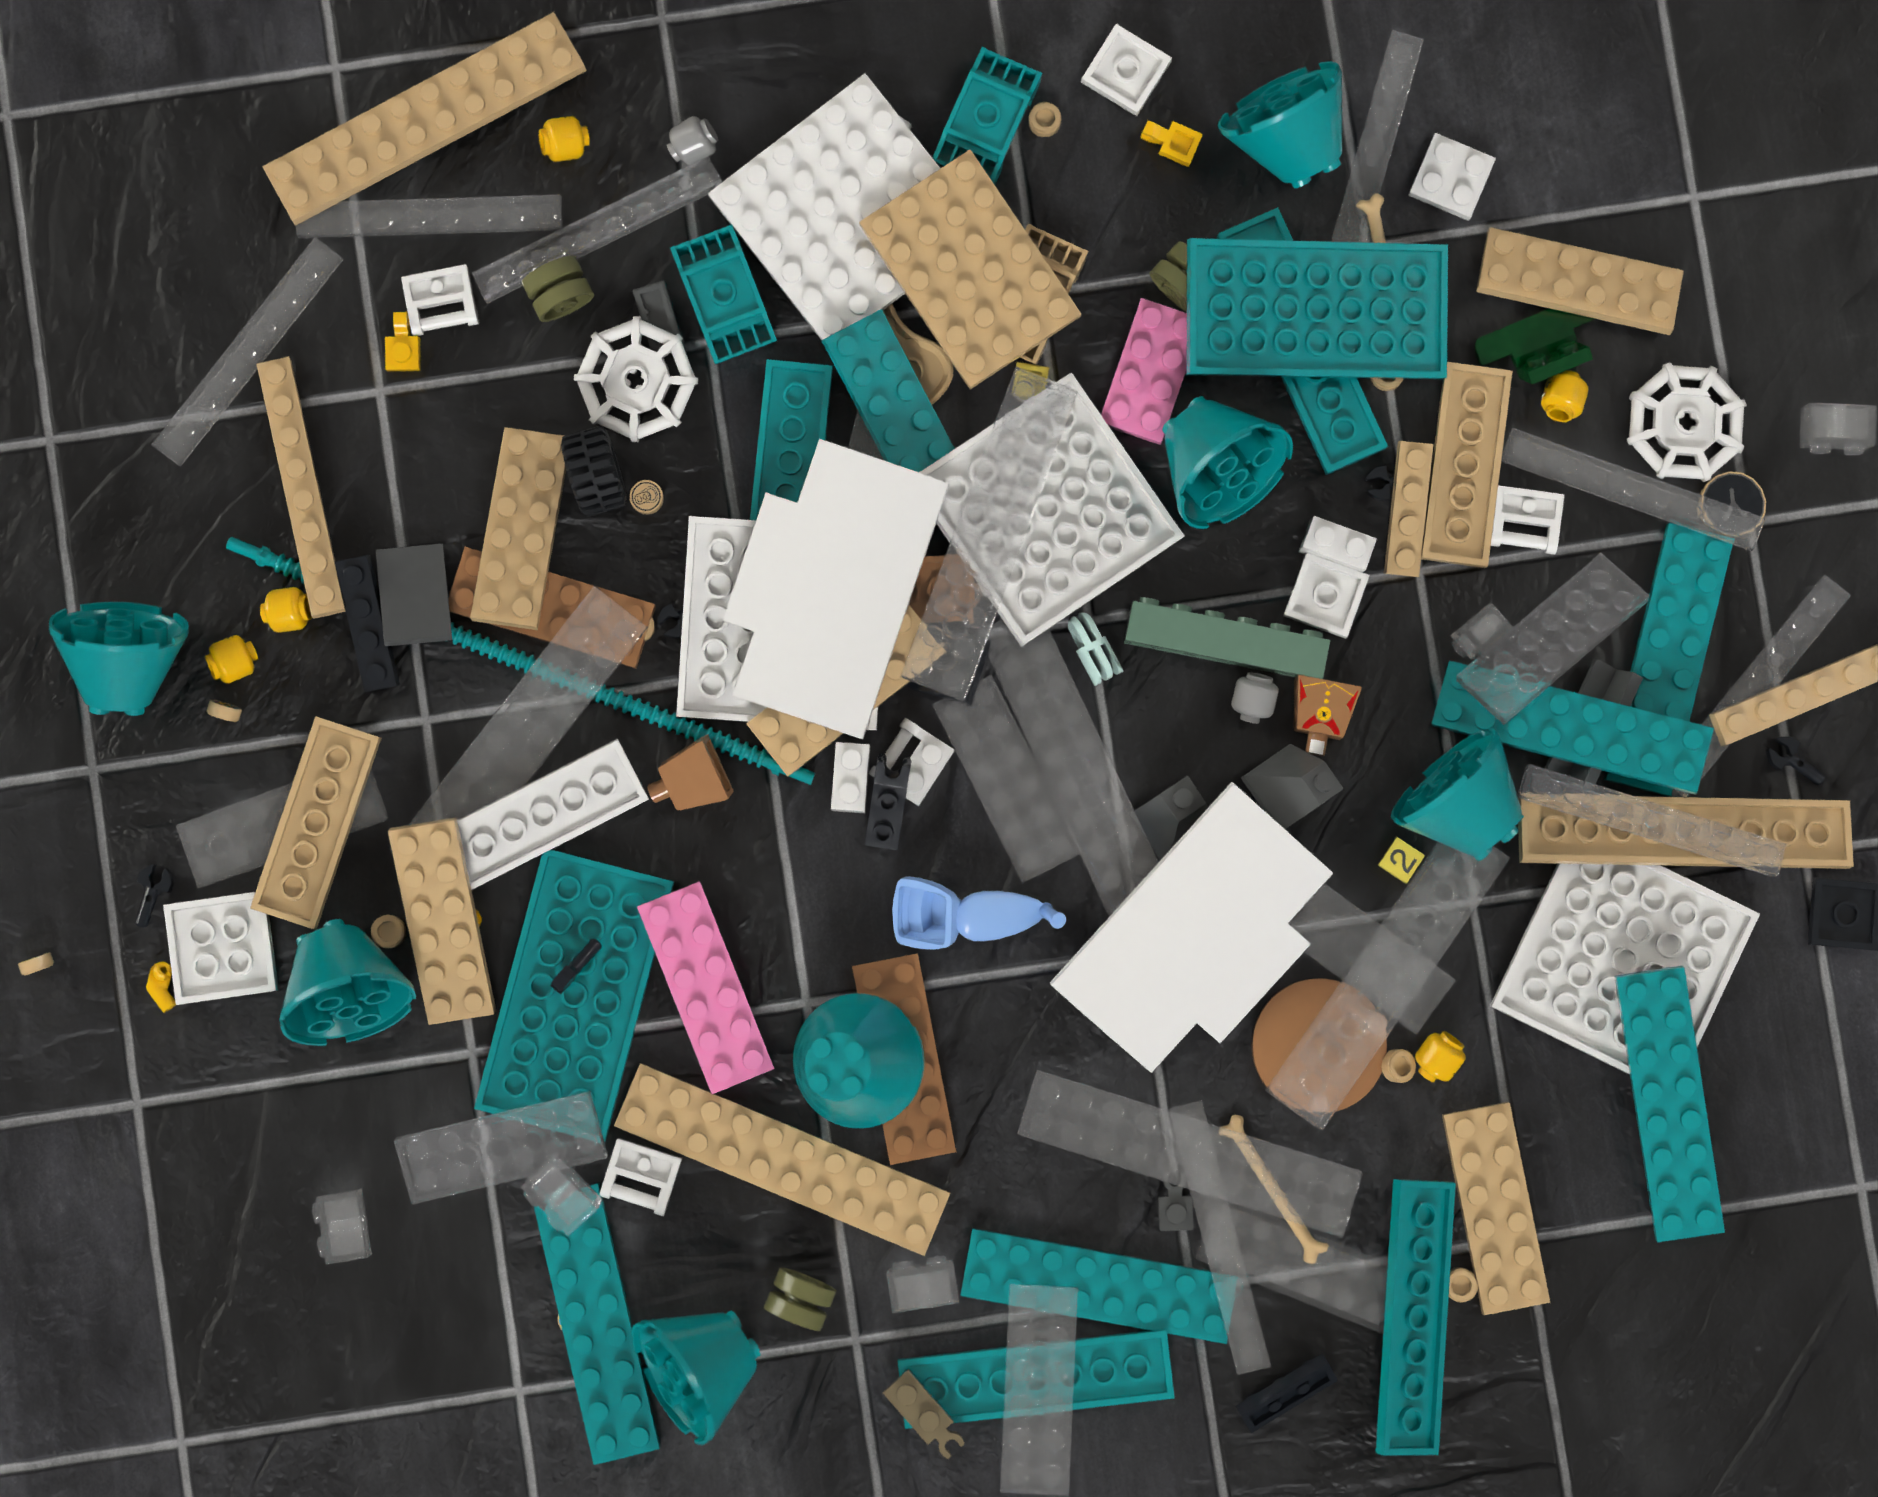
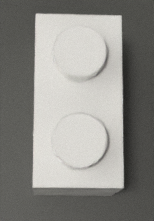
M1313 516L1309 521L1298 552L1302 554L1310 553L1364 572L1368 566L1377 538Z
M836 742L831 800L832 811L865 813L870 744Z

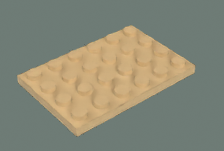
M971 150L960 155L859 222L860 227L969 389L980 384L1082 315Z

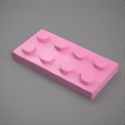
M1141 298L1101 416L1110 428L1161 445L1164 437L1163 426L1170 419L1186 372L1187 313Z

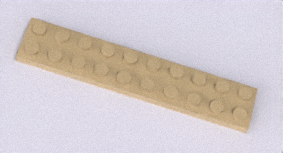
M553 12L262 167L296 226L586 71V68Z
M1520 794L1518 796L1522 814L1524 815L1518 823L1519 863L1850 869L1854 867L1850 801L1544 794Z
M640 1063L614 1124L617 1128L923 1256L926 1254L950 1196V1192L719 1095L711 1094L707 1090Z

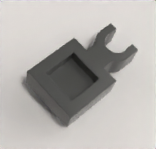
M1163 1172V1184L1168 1190V1196H1158L1159 1231L1194 1230L1192 1195H1182V1189L1186 1184V1172H1180L1181 1179L1177 1185L1169 1184L1168 1172Z

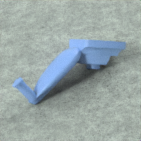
M906 876L898 881L893 898V926L897 942L919 949L946 948L956 941L959 933L972 941H990L1005 938L1027 930L1037 924L1042 918L1049 921L1051 926L1056 929L1062 928L1066 923L1065 915L1057 912L1050 903H1042L1038 899L1027 895L1005 891H981L972 893L961 900L953 891L941 884L911 876Z

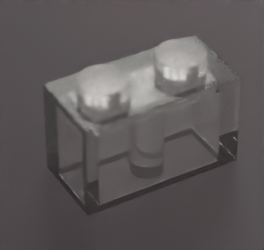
M1808 403L1801 408L1800 448H1811L1810 452L1814 454L1831 453V449H1844L1845 455H1862L1864 450L1876 445V405Z
M1490 602L1450 634L1454 640L1451 644L1463 658L1468 656L1473 660L1488 650L1509 632L1513 626Z
M556 1151L527 1176L521 1186L528 1202L535 1207L539 1206L547 1214L549 1223L556 1230H562L567 1236L594 1214L603 1200Z
M362 1188L317 1196L316 1203L312 1205V1214L315 1224H320L321 1237L317 1239V1246L320 1257H325L326 1265L371 1256L372 1251Z
M946 1255L927 1257L926 1263L913 1265L912 1260L898 1261L892 1263V1269H887L886 1274L892 1313L960 1303L954 1260H946Z

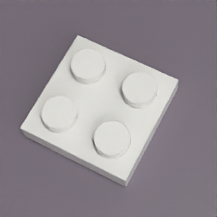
M1116 24L1083 75L1081 83L1137 116L1171 63L1172 57Z
M1435 133L1408 196L1469 221L1496 158Z
M1306 553L1283 616L1346 639L1370 575Z

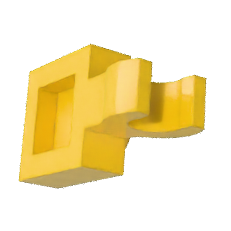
M1147 121L1140 138L1151 143L1161 144L1159 155L1189 167L1203 134L1172 121L1169 130L1154 122Z
M393 312L395 337H385V370L421 371L420 337L410 336V322L407 312Z

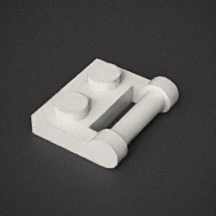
M466 264L401 277L413 336L424 335V331L468 323L469 326L479 324L469 270ZM463 301L465 310L427 318L420 317L419 310Z
M1498 485L1491 546L1499 547L1500 544L1542 549L1544 553L1556 554L1564 494ZM1504 522L1547 527V536L1503 531Z
M904 718L899 725L901 730L885 753L887 756L886 765L891 770L912 736L921 740L910 757L912 762L906 799L919 806L955 750L912 721ZM873 765L868 773L872 777H875V765Z
M617 1138L599 1196L607 1199L612 1196L652 1209L654 1214L664 1217L682 1158ZM617 1174L661 1188L659 1197L616 1184Z

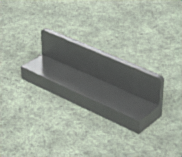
M1594 659L1578 693L1631 706L1643 677L1634 672L1617 670L1599 659ZM1549 757L1541 779L1569 795H1591L1602 770Z

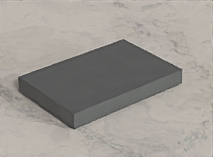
M443 543L377 549L376 559L385 647L452 640Z

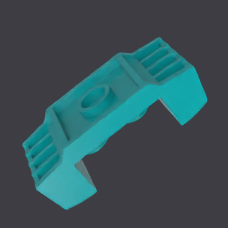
M982 47L943 130L941 139L932 157L934 161L944 167L960 155L971 150L995 185L1003 169V161L1028 105L1031 106L1038 90L1042 72Z
M732 224L670 247L715 365L777 341Z

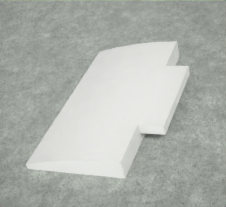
M819 439L798 503L765 493L722 621L754 631L733 696L863 739L949 483Z
M1231 782L1053 978L1050 984L1152 1073L1196 1023L1221 1043L1311 945L1288 922L1329 879L1333 872Z

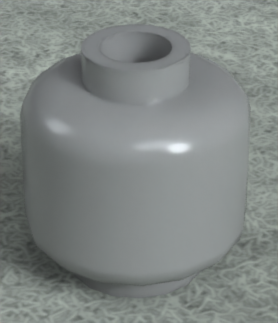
M692 116L670 129V143L667 144V148L676 162L682 160L685 164L692 166L715 152V143L718 141V137L707 119L701 120L696 116Z
M1248 672L1246 677H1241L1237 680L1231 706L1236 712L1241 714V720L1258 724L1260 718H1269L1273 715L1279 689L1272 683V677Z

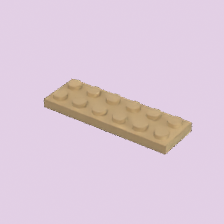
M1490 227L1486 236L1476 292L1670 335L1674 330L1684 270Z
M1447 362V378H1444L1442 382L1427 499L1422 560L1480 568L1488 567L1513 372L1511 370Z
M504 427L470 616L472 621L538 630L566 474V466L561 448L563 435Z
M908 605L873 710L947 653L910 605ZM768 707L746 723L787 777L844 734Z
M315 716L250 909L317 930L381 741L380 737Z
M457 817L390 828L388 835L428 1025L494 1015L496 1007Z
M1510 1102L1442 1114L1473 1272L1477 1278V1292L1482 1314L1489 1315L1550 1303Z

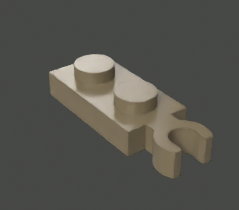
M909 1369L883 1391L886 1398L927 1445L934 1439L939 1442V1451L945 1458L949 1459L951 1457V1453L945 1447L948 1440L957 1441L961 1447L964 1445V1439L958 1432L947 1429L953 1423V1419Z

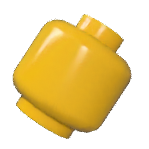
M574 116L547 120L544 123V127L539 129V143L542 154L548 155L553 162L574 160L582 157L584 146H589L587 127L581 126L578 119Z
M1566 370L1547 379L1541 398V406L1549 418L1558 422H1569L1582 414L1589 387L1578 373Z
M297 587L271 590L266 595L265 603L260 605L262 621L268 623L274 632L282 633L301 630L307 625L308 620L312 619L307 594H304Z
M233 635L211 644L209 654L205 655V659L215 680L220 678L224 683H231L251 675L254 671L253 661L258 660V656L251 641L245 643L240 636Z
M1442 1031L1441 1034H1430L1415 1054V1059L1420 1066L1418 1072L1431 1082H1435L1436 1079L1449 1081L1466 1059L1463 1052L1465 1046L1446 1031Z

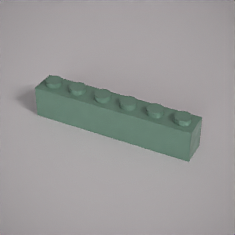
M1140 597L1139 602L1133 601L1131 604L1124 644L1290 677L1303 675L1323 679L1330 640L1322 638L1323 633L1303 630V634L1290 632V626L1271 623L1270 628L1258 626V620L1238 617L1237 621L1224 619L1225 614L1221 612L1205 610V615L1193 613L1192 607L1187 605L1173 604L1172 608L1159 606V600Z

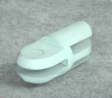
M1078 613V619L1072 616L1068 621V628L1078 647L1076 652L1093 685L1097 686L1102 682L1101 678L1103 680L1112 678L1113 673L1116 675L1122 673L1123 668L1106 636H1101L1091 616L1087 613Z

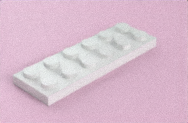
M618 739L457 820L471 890L649 800Z

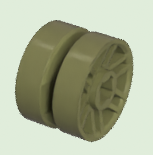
M1178 241L1166 254L1168 261L1160 260L1149 272V275L1166 297L1187 312V244Z
M565 256L550 261L530 272L522 280L521 283L528 298L535 300L532 306L541 322L553 321L580 309L593 299L594 293L587 279L581 278L583 270L575 256Z
M780 1267L773 1284L785 1293L770 1291L764 1309L796 1325L821 1331L827 1314L815 1305L831 1307L837 1290L808 1275Z

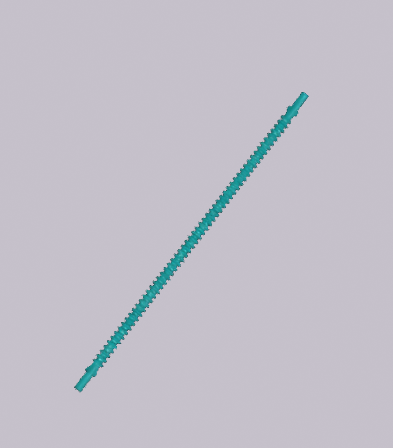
M234 537L229 538L226 549L255 560L258 566L273 567L276 573L283 571L285 577L291 574L293 580L301 578V583L304 584L300 561L295 563L293 557L287 560L285 554L278 556L265 546L258 548ZM451 622L452 643L454 645L461 643L463 649L469 646L471 647V652L479 650V655L483 656L486 653L490 660L496 657L498 663L506 661V666L508 667L513 664L516 670L523 668L525 674H528L529 671L533 672V677L535 678L541 675L543 681L550 679L552 685L558 682L560 683V688L568 686L570 692L577 690L579 696L585 693L587 694V699L595 697L597 703L602 700L605 706L612 704L614 710L622 708V713L625 714L629 711L632 717L639 715L641 721H644L645 718L649 719V724L651 725L657 722L659 728L666 726L668 732L674 729L676 730V735L684 733L686 739L693 737L694 742L708 734L714 748H720L721 753L728 751L730 752V757L738 755L740 761L745 758L748 760V764L752 762L757 763V768H760L762 765L770 769L772 774L779 776L782 773L786 775L773 757L767 754L766 749L759 751L757 745H754L753 748L749 747L748 741L742 744L739 738L732 740L730 734L726 737L722 736V731L720 730L714 733L712 727L705 729L703 723L697 726L695 725V720L687 722L686 717H676V712L670 715L668 714V709L660 711L658 705L653 708L650 706V702H646V704L641 703V698L633 700L631 694L626 697L623 691L616 693L614 687H611L610 690L606 689V684L604 683L598 686L596 680L589 682L587 676L581 679L579 678V673L571 675L569 669H566L564 672L561 670L560 665L554 668L552 667V662L544 664L542 658L537 661L534 655L527 657L525 651L517 653L515 647L509 650L507 644L500 646L498 640L490 642V637L488 636L482 639L480 633L473 635L471 629L465 632L463 631V626L455 628V624ZM800 767L789 777L811 785L816 773Z

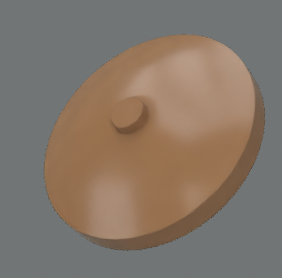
M1315 978L1292 983L1278 991L1268 1000L1256 1019L1252 1033L1251 1049L1253 1062L1261 1081L1276 1098L1301 1111L1331 1113L1357 1103L1374 1087L1382 1073L1381 1065L1383 1058L1387 1054V1040L1384 1025L1377 1010L1363 994L1345 983Z

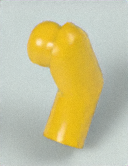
M158 962L150 969L146 989L161 1011L166 1013L176 1006L175 999L168 991L172 970L168 963Z

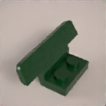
M1549 308L1478 338L1474 350L1479 364L1482 366L1510 355L1519 378L1527 383L1535 384L1593 359L1590 348L1578 343L1573 328L1595 318Z

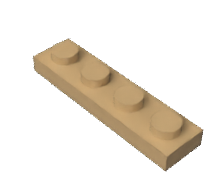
M1398 441L1384 574L1419 577L1433 444Z

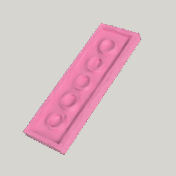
M700 881L637 906L711 1094L773 1070L774 1066Z

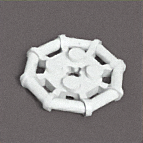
M633 316L632 320L599 333L595 331L591 335L592 341L577 374H574V381H577L589 411L590 422L593 425L597 423L630 438L631 442H639L640 438L671 426L677 427L680 425V418L695 384H698V378L693 373L682 344L683 338L680 334L674 335L643 321L641 316ZM631 335L632 344L625 348L614 351L609 344ZM642 335L664 345H662L658 352L641 345ZM601 351L608 355L602 372L600 375L593 374L592 372ZM671 352L680 376H670L669 368L665 363L664 357ZM639 370L642 372L641 378L644 379L643 385H637L633 389L630 387L631 381L627 379L629 373L635 374ZM600 382L602 387H604L607 401L601 406L592 383ZM670 384L680 385L671 408L663 403ZM613 407L630 413L629 423L608 413ZM657 408L663 415L640 424L639 414Z
M1671 363L1663 364L1662 369L1637 391H1632L1629 396L1631 400L1630 432L1627 438L1628 445H1632L1655 470L1656 476L1661 479L1664 477L1701 479L1702 482L1709 481L1718 469L1737 453H1742L1745 447L1742 444L1744 407L1747 406L1745 399L1741 400L1717 373V368L1713 366L1701 368L1674 366ZM1679 379L1701 381L1699 388L1681 387ZM1665 383L1668 384L1671 392L1660 402L1650 397ZM1710 386L1726 402L1725 405L1720 407L1718 403H1714L1710 399V394L1707 392ZM1644 408L1653 410L1652 429L1643 431ZM1685 413L1690 414V419L1696 422L1695 426H1691L1689 430H1685L1683 425L1679 423V419H1682ZM1730 413L1729 435L1722 433V416ZM1655 437L1659 446L1668 451L1663 459L1647 440ZM1714 442L1722 445L1724 448L1708 461L1704 451ZM1676 455L1694 456L1696 466L1672 463Z

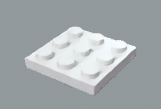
M255 892L163 905L176 1005L279 991L270 917L268 914L250 909Z

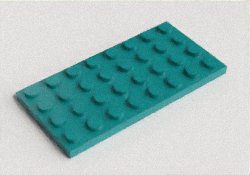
M1187 239L1186 375L1447 378L1448 245Z
M549 850L542 854L474 1109L602 1143L606 1142L655 957L654 949L637 906L671 893L674 885L673 881L554 850ZM591 939L598 940L602 948L582 968L571 985L562 994H559L550 986L551 982L566 965H569Z

